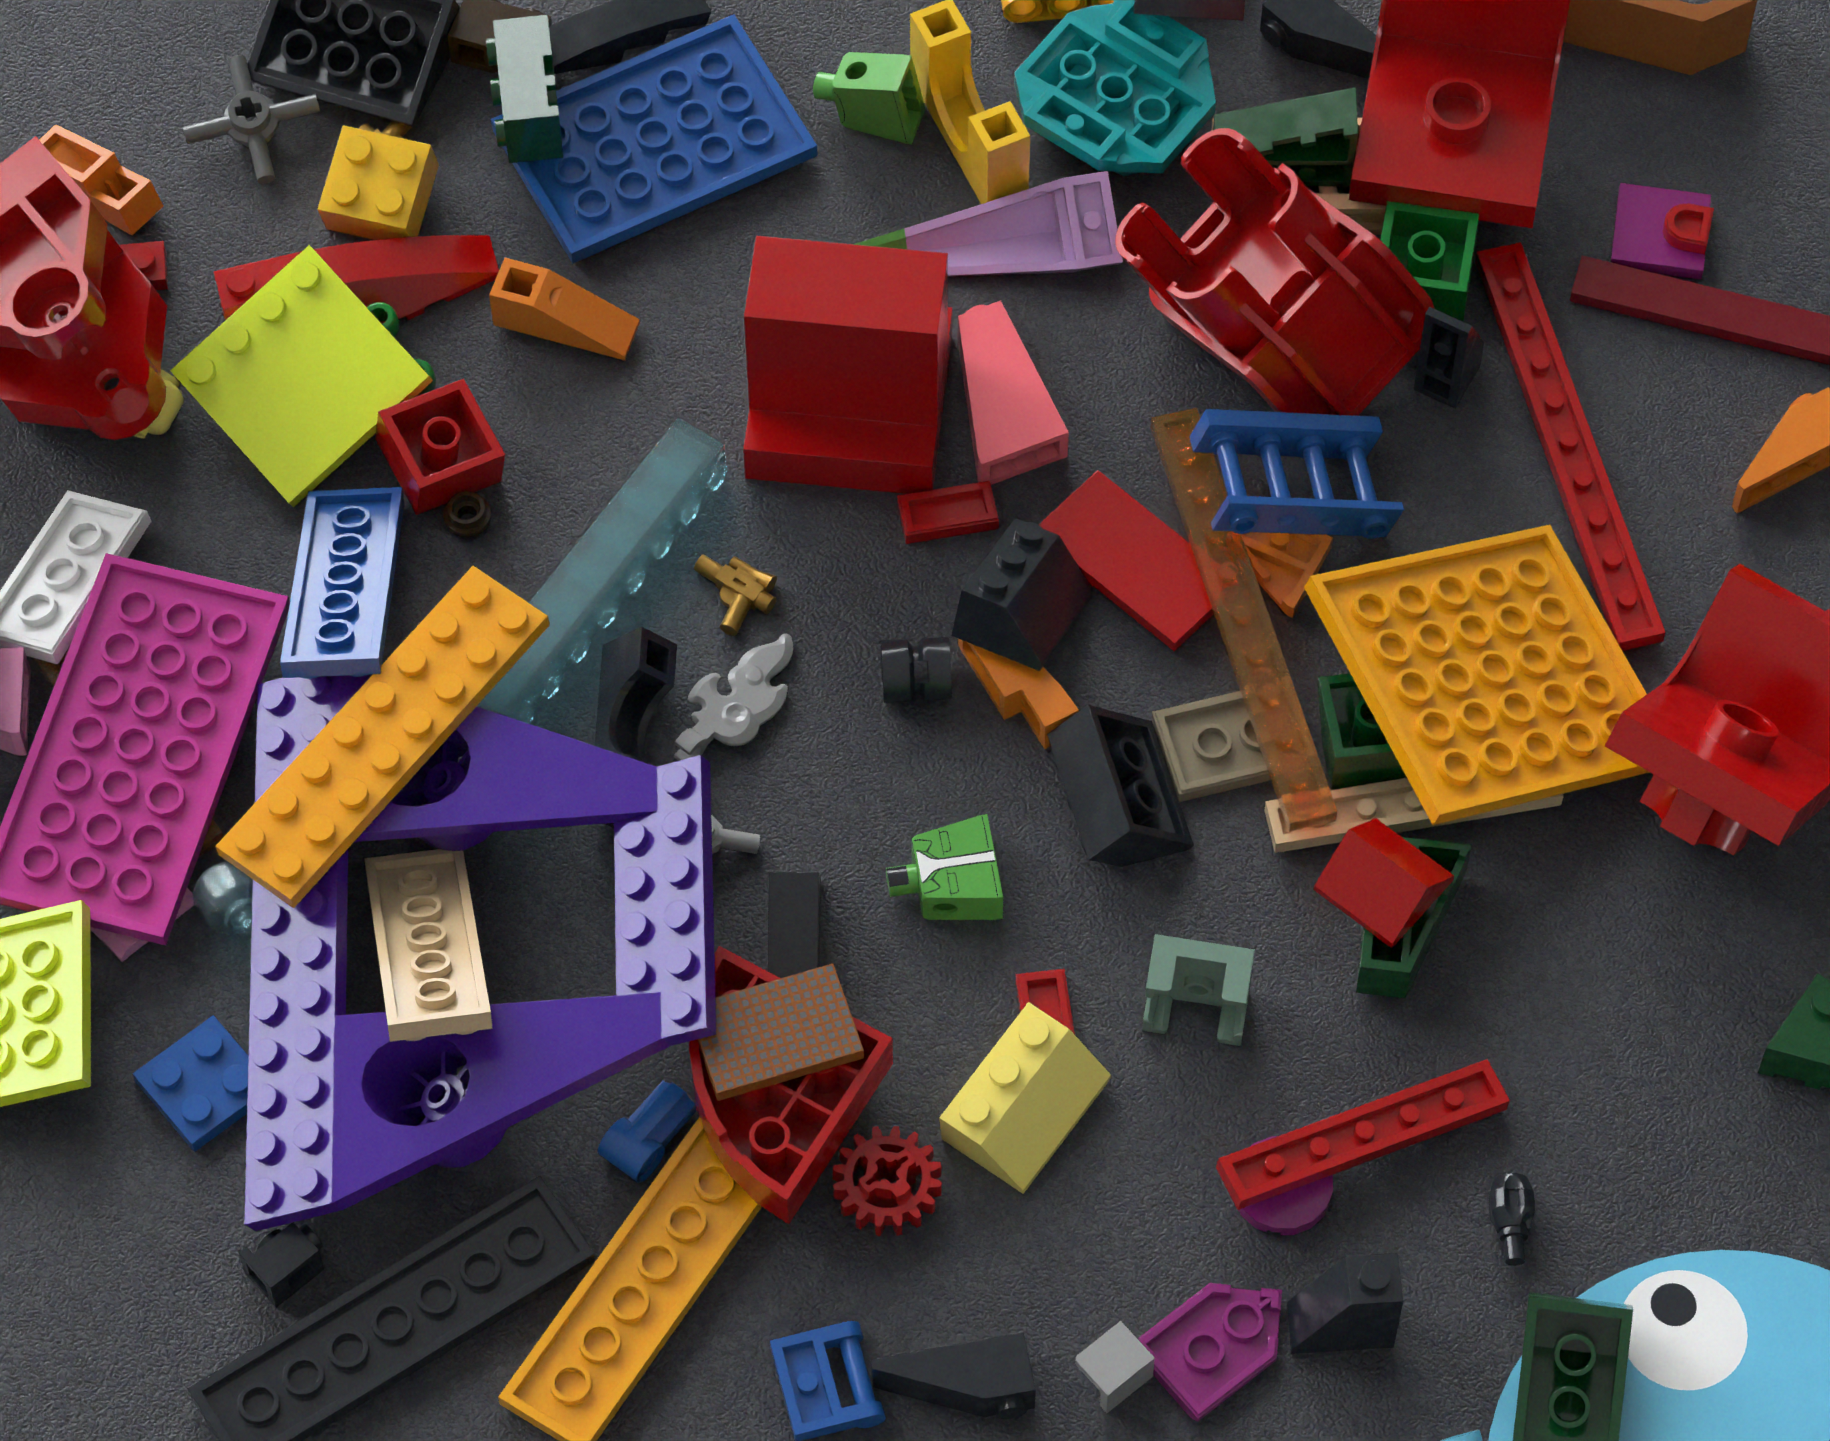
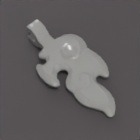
M782 634L775 642L752 648L741 657L738 665L732 668L728 674V682L732 689L730 695L723 696L717 691V684L721 678L718 673L706 675L695 684L688 695V703L692 705L699 704L702 709L701 711L693 712L691 715L692 721L696 725L693 728L686 729L676 739L675 745L680 749L674 754V758L680 761L698 755L702 756L707 745L713 739L729 746H741L755 738L759 731V726L770 720L780 711L787 697V685L780 684L774 687L770 685V680L779 674L791 660L793 642L789 634Z

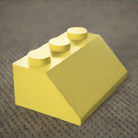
M1028 1002L939 1117L941 1138L1024 1194L1110 1081L1111 1074L1069 1028Z

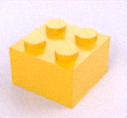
M343 125L317 209L326 229L373 240L418 237L439 167L432 146L426 143Z

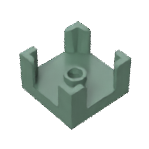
M1155 934L1145 997H1147L1142 1031L1165 1034L1168 1030L1172 1001L1176 999L1221 1006L1217 1041L1219 1043L1241 1046L1255 949Z

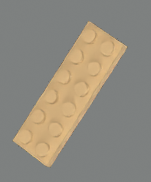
M436 849L364 858L390 1042L400 1040L419 1041L431 1036L454 1033L466 1035L477 1030L493 1029L463 851Z

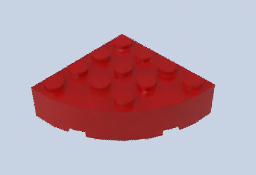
M718 946L715 952V997L781 979L721 946ZM854 1017L852 1018L864 1050L863 1059L717 1101L697 1040L689 1041L696 1108L712 1149L729 1175L751 1198L787 1224L791 1222L893 1065V1038Z

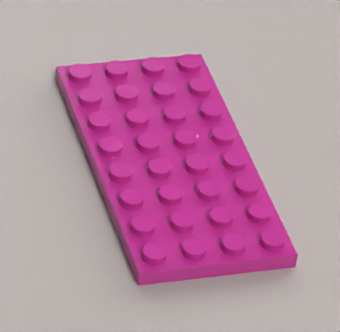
M108 553L105 554L0 826V905L32 912L82 900L90 908V927L161 945L167 944L257 699L258 684L263 682L286 620L290 605L288 596Z

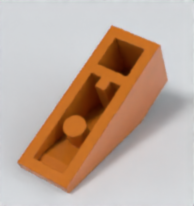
M1829 387L1814 395L1812 393L1803 394L1790 405L1739 480L1732 503V508L1736 513L1830 466Z

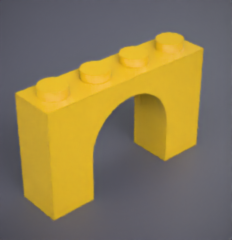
M945 0L910 13V55L913 59L923 101L980 203L984 204L1029 189L1030 134L1011 101L988 110L984 109L972 74L971 31L954 1Z

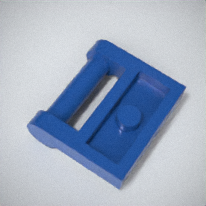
M842 1322L770 1340V1349L795 1441H803L855 1427L869 1428L885 1421L886 1416L883 1405L875 1399L860 1342L863 1341L864 1337L859 1322ZM840 1348L855 1405L841 1408L826 1349Z

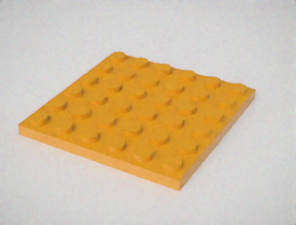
M1551 525L1310 576L1304 586L1305 591L1432 825L1650 773L1605 747L1621 713L1647 695Z

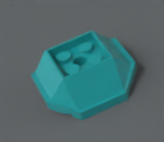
M1114 0L1112 4L1095 5L1067 13L1014 72V85L1023 123L1026 127L1096 170L1114 171L1124 177L1137 173H1163L1214 115L1216 108L1206 39L1169 16L1134 14L1135 0Z

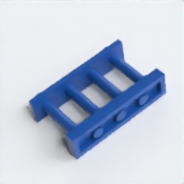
M1206 409L1189 438L1193 452L1217 455L1228 496L1211 521L1212 530L1232 531L1237 534L1264 532L1363 536L1369 539L1386 537L1404 511L1402 502L1378 501L1366 458L1383 433L1379 417ZM1237 454L1261 457L1271 497L1247 496ZM1281 456L1301 457L1305 460L1315 499L1291 498ZM1324 458L1347 460L1357 500L1334 499Z

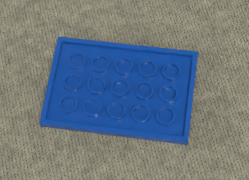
M733 14L557 90L564 158L512 164L573 264L818 156L817 144ZM503 114L491 119L492 130L495 135V120L503 119ZM505 146V147H503V149L505 150L506 154L508 155V153H507V146Z

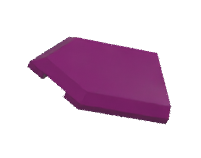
M1209 1283L1138 1338L1143 1346L1155 1357L1153 1376L1190 1418L1198 1422L1277 1360L1282 1290L1261 1288V1291L1230 1288L1231 1285Z

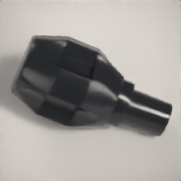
M1504 1173L1496 1176L1492 1181L1489 1196V1217L1496 1232L1499 1233V1239L1504 1242L1505 1264L1511 1266L1525 1263L1524 1241L1528 1239V1233L1531 1229L1535 1213L1533 1188L1528 1178L1520 1173Z

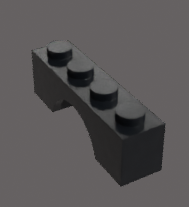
M641 626L603 645L594 746L649 764L645 754L646 731L656 707L674 687L677 656L676 643ZM606 823V825L614 828V823Z

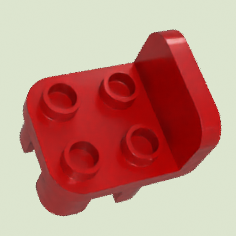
M1221 128L1202 135L1183 153L1181 165L1214 203L1181 238L1173 232L1153 208L1146 203L1137 204L1125 216L1118 227L1115 237L1118 253L1149 286L1150 300L1165 319L1247 381L1275 412L1359 416L1420 349L1425 313L1429 307L1434 309L1431 298L1380 239L1309 190L1288 166L1282 163L1277 169L1273 168L1247 138L1233 129Z

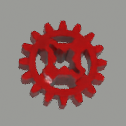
M875 1126L872 1128V1139L867 1141L858 1133L854 1135L855 1150L842 1147L839 1151L842 1164L833 1165V1180L837 1181L833 1185L834 1199L843 1200L841 1202V1214L845 1217L857 1213L856 1228L860 1230L868 1222L874 1223L875 1234L878 1236L882 1235L885 1225H892L897 1235H902L903 1222L909 1221L916 1228L920 1227V1211L933 1214L935 1212V1200L932 1197H938L942 1194V1182L937 1180L941 1177V1163L931 1162L934 1158V1148L930 1144L919 1149V1134L916 1132L909 1135L906 1140L900 1138L899 1126H893L890 1136H882L879 1127ZM862 1166L864 1168V1176L858 1179L859 1185L854 1187L855 1173ZM920 1174L921 1185L915 1196H913L910 1186L916 1182V1176Z

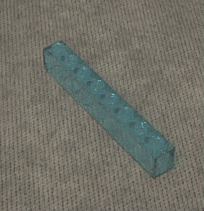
M679 418L676 419L529 602L548 615L550 626L477 705L478 707L531 724L535 715V709L545 697L551 698L557 692L562 683L563 674L572 662L578 663L584 658L590 648L591 638L600 627L606 628L614 620L622 599L628 592L634 593L641 586L649 565L656 557L660 559L668 552L676 531L683 523L687 525L695 518L703 497L710 489L714 491L722 484L728 471L725 459V444Z

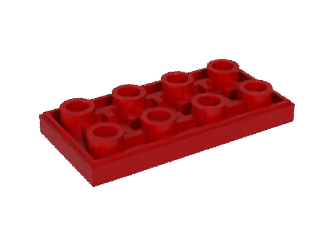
M1099 470L1038 524L1044 530L1060 536L1085 578L1092 586L1173 651L1181 646L1238 592L1239 582Z

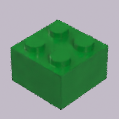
M1387 201L1380 240L1392 251L1429 295L1434 309L1464 321L1477 241L1479 214Z

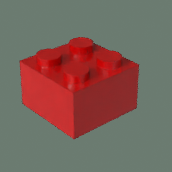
M464 378L378 411L375 439L416 515L448 503L451 497L459 492H476L502 481L505 453Z

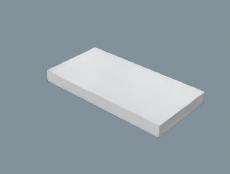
M67 490L0 590V648L24 647L26 656L58 664L71 645L105 554L128 558L151 523L148 512Z

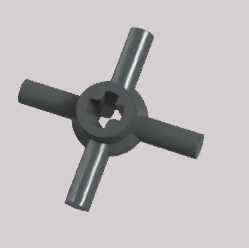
M235 55L228 59L236 96L232 98L227 106L224 117L184 126L183 131L187 144L229 134L236 142L249 147L257 182L267 184L275 180L267 143L275 134L279 122L320 112L316 94L274 104L268 97L254 91L246 57L244 55ZM250 117L257 118L256 120L251 122H247L246 120Z

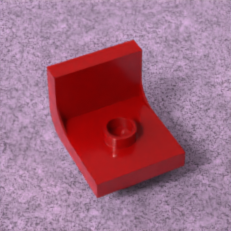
M1382 0L1351 178L1349 200L1384 206L1387 205V201L1478 213L1479 220L1533 228L1570 0Z
M1738 564L1729 570L1696 636L1670 676L1660 686L1621 713L1605 744V747L1654 774L1640 802L1660 816L1662 819L1660 827L1693 846L1707 844L1720 848L1734 856L1745 846L1752 831L1780 846L1830 801V613L1742 564Z

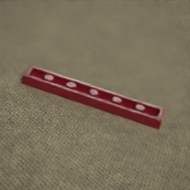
M1583 255L1581 257L1571 292V302L1830 365L1829 315Z

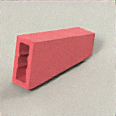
M1001 300L989 305L974 306L964 314L959 315L958 346L978 482L990 481L992 485L1068 457L1069 432Z

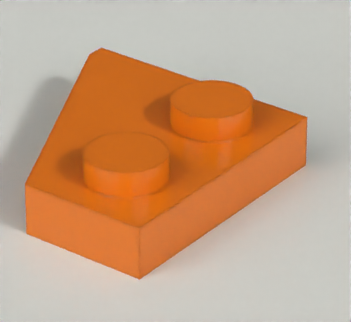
M1230 531L1226 538V547L1280 609L1292 618L1307 593L1304 589L1306 582L1310 576L1317 575L1333 544V537L1326 534L1264 532L1237 534Z

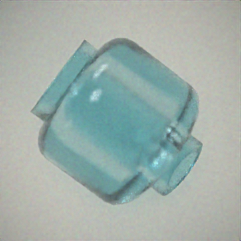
M222 862L206 869L197 880L192 893L194 906L214 931L231 935L251 930L253 879L229 862Z

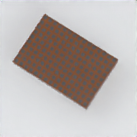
M833 963L715 997L716 1035L697 1039L717 1101L864 1058V1050Z

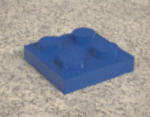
M214 1015L132 1073L136 1084L194 1152L247 1114L249 1056Z

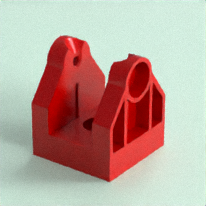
M36 136L0 163V399L19 422L89 429L100 438L112 440L132 437L146 429L159 416L166 401V385L160 373L167 305L149 280L125 254L108 231L107 222L92 201ZM119 378V383L115 388L108 391L104 390L105 384L110 379Z

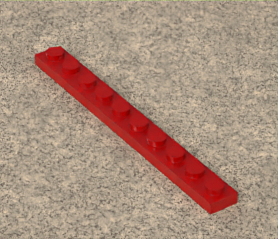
M1519 242L1478 251L1475 259L1477 269L1607 625L1622 651L1663 642L1666 633L1523 246Z

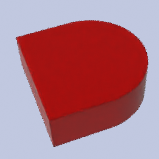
M1689 203L1678 204L1672 207L1667 212L1663 224L1665 240L1676 249L1705 255L1714 208Z

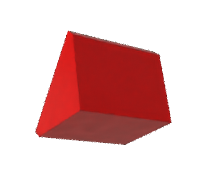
M1375 818L1348 829L1315 883L1314 891L1389 947L1393 948L1452 883L1454 875Z

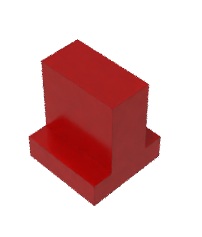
M756 236L744 313L749 414L743 448L745 479L904 494L933 490L952 345L953 307H948V253Z

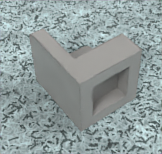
M1120 1321L1076 1356L1075 1363L1101 1392L1100 1406L1108 1413L1153 1377L1155 1357Z

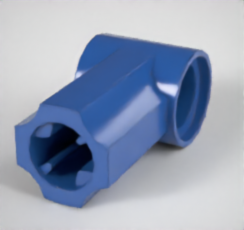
M662 1080L629 1119L625 1117L620 1118L609 1128L599 1144L598 1154L635 1182L642 1183L658 1167L665 1154L667 1144L697 1112L696 1104L679 1086L673 1082L668 1083Z

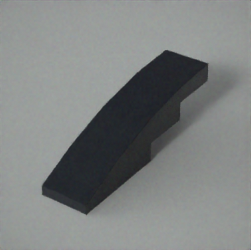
M610 0L574 14L549 26L554 74L619 63L627 49L664 43L669 30L707 24L712 11L705 0Z

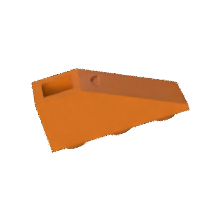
M504 258L489 294L494 326L621 360L626 359L640 324V319L550 269L509 258Z

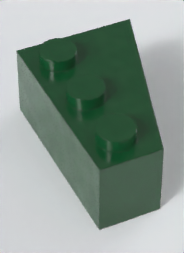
M1356 87L1214 114L1213 130L1229 128L1237 131L1257 148L1273 168L1277 169L1282 163L1294 171L1306 186L1351 185L1358 138Z

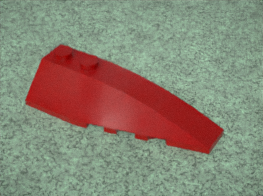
M489 235L401 237L314 249L366 307L376 302H384L396 311L398 319L406 317L407 320H410L425 313L424 307L441 299L449 302L496 280L499 272ZM301 252L213 271L224 320H227Z

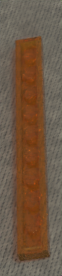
M1197 407L1152 417L1150 428L1288 831L1291 832L1334 822L1337 818V809L1242 536L1232 531L1212 530L1211 521L1226 499L1227 493L1213 453H1199L1192 450L1189 436L1200 420Z

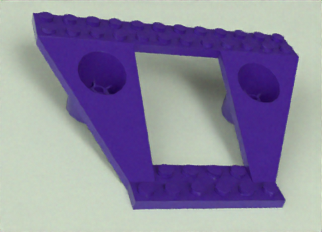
M373 674L361 677L350 675L319 676L312 679L282 677L258 684L255 802ZM476 706L354 841L419 837L425 843L437 849L463 851L483 842L491 833L498 831L614 823L616 995L490 1004L493 1029L477 1030L466 1035L454 1033L431 1036L419 1041L400 1040L390 1042L386 1012L346 1015L348 849L295 908H292L253 880L244 1225L254 1231H260L341 1211L434 1164L442 1168L465 1167L484 1158L501 1141L508 1127L670 1046L716 1035L710 762L703 756L698 755L656 767ZM465 1065L463 1069L460 1071V1073L457 1075V1068ZM421 1116H426L420 1124Z

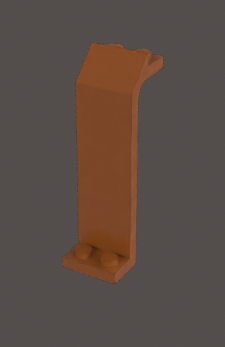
M1570 0L1563 42L1693 75L1746 51L1757 0H1712L1704 4H1691L1679 0Z

